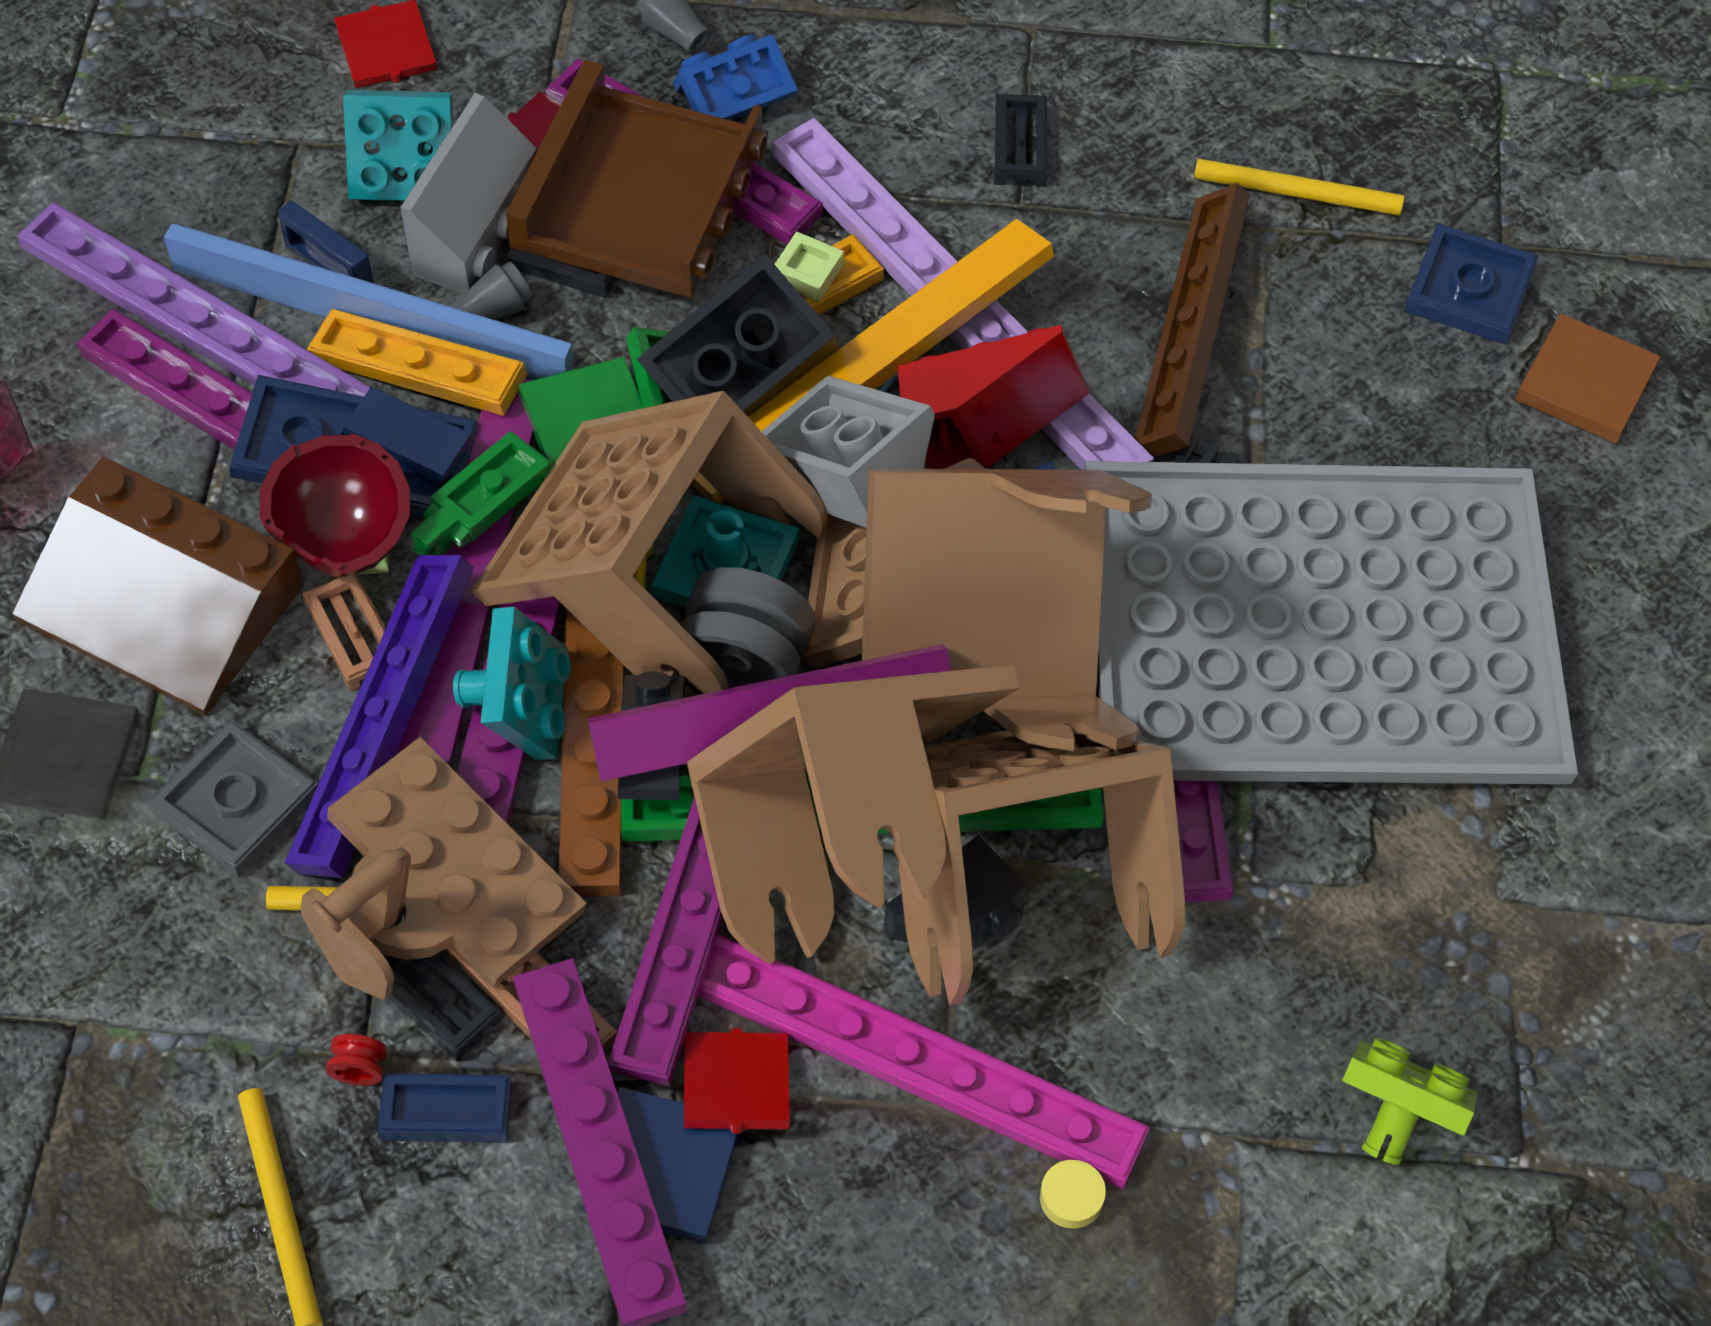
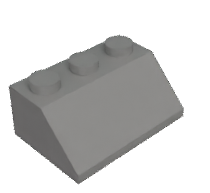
M474 93L400 207L413 276L465 294L495 265L497 252L505 240L509 241L506 212L537 153V148L483 95Z
M827 376L765 428L762 433L815 489L825 504L827 514L867 528L869 469H923L935 414L930 405Z

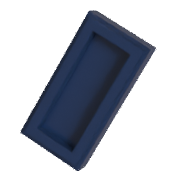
M290 200L278 210L286 247L311 265L374 283L367 253L293 200Z
M373 386L369 388L343 426V435L353 433L377 442L401 466L442 486L469 447L471 437L470 433Z
M384 1073L378 1125L380 1141L508 1143L512 1093L511 1076Z

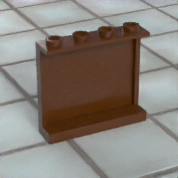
M583 60L506 212L510 248L691 298L700 278L706 280L711 273L715 259L714 247L718 238L724 240L728 236L733 220L732 207L736 199L743 200L747 194L751 179L750 168L753 161L760 162L765 154L768 143V131L762 129V107L754 105L746 124L607 88L605 87L604 65Z

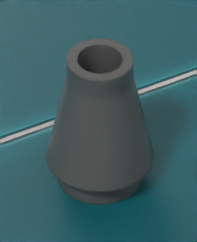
M638 0L636 10L641 15V22L682 46L688 53H696L707 43L711 32L702 24L687 0Z
M510 261L502 267L495 264L459 300L449 306L489 319L499 320L525 310L524 304L533 299V294L519 270Z

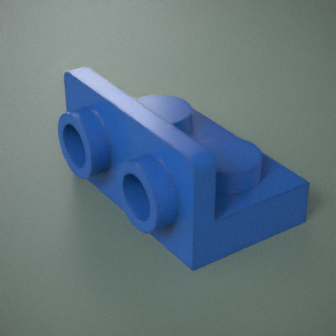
M754 34L741 37L727 46L728 51L712 57L709 52L693 55L681 63L682 68H680L673 81L677 93L685 92L693 111L727 120H733L751 113L754 105L764 108L791 98L798 90L773 34L758 40Z

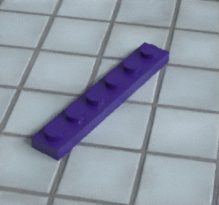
M461 555L417 556L284 862L298 874L336 878L344 877L350 860L353 857L355 847L327 819L328 807L395 756L474 570V567Z

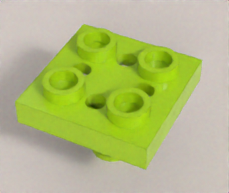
M1375 1037L1373 1044L1360 1039L1342 1081L1383 1099L1369 1135L1361 1146L1365 1152L1377 1158L1386 1135L1390 1134L1392 1138L1384 1154L1383 1161L1393 1165H1400L1403 1152L1419 1116L1462 1136L1465 1135L1475 1112L1478 1093L1467 1087L1470 1081L1468 1077L1440 1064H1434L1431 1071L1408 1061L1411 1054L1408 1050L1386 1039Z

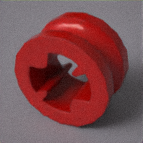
M340 1034L333 1037L330 1050L335 1057L330 1058L326 1064L325 1071L327 1075L337 1081L351 1085L368 1086L380 1083L383 1077V1069L378 1063L386 1059L388 1052L387 1046L372 1037L359 1034Z

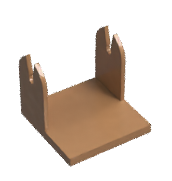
M724 391L582 422L471 592L485 606L554 596L633 675L657 671L668 676H685V680L703 694L728 689L724 671L713 657L633 577V574L695 475L699 471L733 508L792 526L782 511L783 509L818 539L821 538L825 531L828 516L825 504L815 489ZM685 681V698L696 696Z
M869 469L862 661L943 644L948 651L951 671L1014 664L1020 689L983 711L1015 737L1030 744L1074 751L1075 738L1073 734L1086 735L1087 739L1114 750L1132 746L1138 741L1139 728L1136 723L1096 696L1106 507L1126 513L1145 511L1151 508L1152 494L1102 470Z
M1014 664L794 687L687 761L720 911L729 932L745 950L768 964L775 962L774 908L769 902L771 890H776L784 896V910L807 958L813 956L828 935L834 917L833 889L805 771L808 772L825 849L836 874L855 894L877 908L884 905L883 848L877 840V834L879 829H885L889 831L894 839L893 851L917 902L926 897L940 877L946 858L945 830L924 746L1020 689Z
M1008 730L924 746L945 830L946 858L940 877L926 897L917 902L900 864L899 872L910 954L918 976L929 997L941 995L942 969L949 1006L960 1004L969 990L973 973L972 940L958 815L1103 787L1113 889L1117 909L1124 927L1137 950L1149 948V917L1151 916L1159 958L1172 954L1181 940L1185 926V896L1170 748L1137 741L1132 746L1114 750L1087 739L1086 735L1073 734L1075 738L1074 751L1027 743L1015 737Z

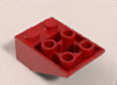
M1062 325L1030 330L1026 334L994 342H981L970 348L938 356H925L918 361L897 366L900 397L930 405L935 414L925 462L929 469H946L969 458L974 459L984 468H989L1089 394V387Z

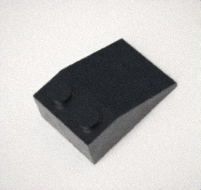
M764 254L637 360L672 402L724 391L748 417L840 348L836 335L768 256Z

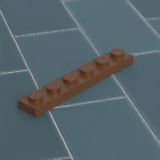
M1238 183L1197 198L1134 438L1153 458L1189 446L1250 195Z

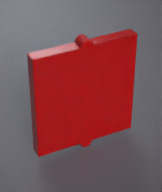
M416 0L384 7L372 5L370 10L334 17L355 88L390 80L398 83L403 77L437 70L436 61Z
M733 1028L730 1032H687L684 1049V1128L730 1129L734 1134L741 1133L743 1129H789L788 1033H743L740 1028Z

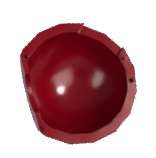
M350 433V435H323L297 446L291 445L271 464L260 488L259 518L266 531L275 540L293 548L295 556L321 572L336 577H349L376 567L396 548L410 516V487L399 462L377 442Z

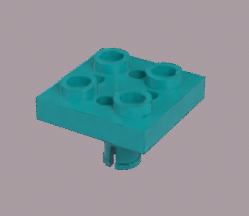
M345 91L343 94L348 199L405 200L454 126L453 92ZM372 140L370 142L371 149H375L379 144L380 151L371 153L366 148V142ZM431 146H432V147H433V152H432L431 154H429V150H430V148H431ZM396 167H400L398 170V175L403 176L405 175V173H407V178L402 180L398 179L394 175V169Z
M693 495L652 582V597L685 607L694 582L702 573L716 568H744L767 574L782 581L799 542V528ZM694 555H695L696 557H701V556H702V557H703V561H701L700 558H694V559H693L692 557H693Z
M494 608L487 668L484 670L468 671L465 669L457 671L453 680L455 701L459 706L462 705V708L482 705L481 723L535 760L557 759L559 738L562 737L565 731V714L562 708L564 684L569 679L571 672L568 647L517 608Z

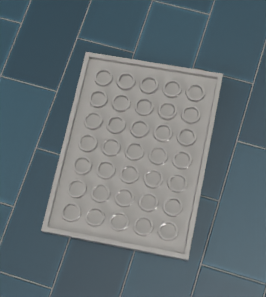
M1086 461L1084 470H1102L1152 494L1151 508L1145 511L1126 513L1106 507L1097 694L1098 698L1136 723L1139 728L1138 741L1170 748L1173 781L1572 784L1577 777L1576 757L1532 469Z

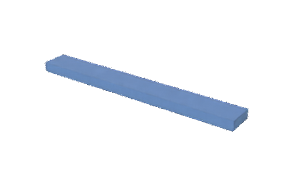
M172 223L164 236L173 271L322 317H327L331 309H336L524 362L528 373L525 379L537 380L575 370L572 344L179 224Z

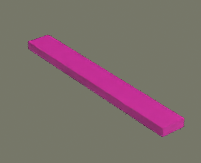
M717 935L698 997L775 1032L788 1033V1037L1059 1161L1080 1160L1086 1162L1100 1173L1105 1182L1124 1189L1147 1139L1150 1127L775 959V962L768 964L745 950L740 943L723 935Z

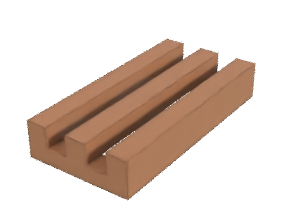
M357 574L349 577H339L302 593L305 605L350 691L361 687L359 681L365 678L373 656L340 592L350 590L378 645L386 629ZM329 599L361 663L352 665L320 603L321 600Z

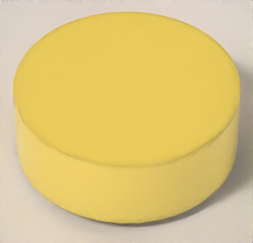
M1080 1160L1061 1161L1052 1166L1043 1178L1040 1190L1041 1207L1046 1216L1061 1227L1070 1229L1085 1227L1091 1224L1101 1213L1106 1195L1105 1183L1100 1173L1090 1164Z

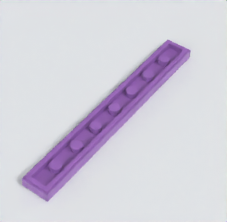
M54 202L17 235L20 246L24 250L254 386L257 376L263 375L363 397L370 388L356 378Z

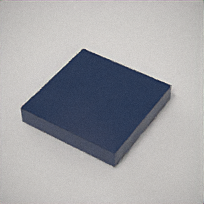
M1437 223L1407 299L1404 312L1507 345L1539 255Z
M619 1087L617 1094L663 1233L707 1244L739 1134L732 1133L730 1129L684 1128V1103ZM582 1202L583 1212H586V1211H585V1208H584V1205H583V1202Z

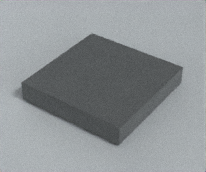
M230 720L147 803L153 814L239 877L309 806L318 783Z

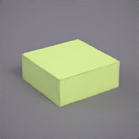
M796 231L776 261L775 266L801 295L820 302L844 265V251Z

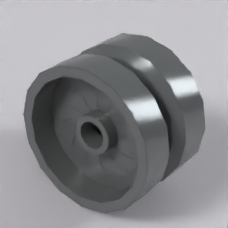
M716 568L702 573L694 582L685 606L686 618L680 623L724 671L728 689L799 674L800 657L807 651L815 628V612L805 597L790 585L774 577L744 568ZM685 680L689 685H691L693 688H695L692 684H690L687 680Z

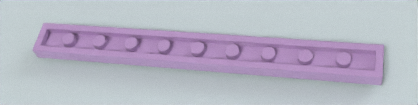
M815 118L772 142L773 156L815 199L823 203V207L850 235H855L877 262L910 296L958 262ZM995 300L949 336L962 349H966L981 342H994L1026 334L1028 331ZM1090 394L1042 428L1043 432L1081 470H1084L1086 461L1153 462L1154 460Z

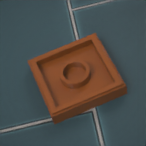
M1560 313L1522 382L1515 400L1617 444L1661 356Z

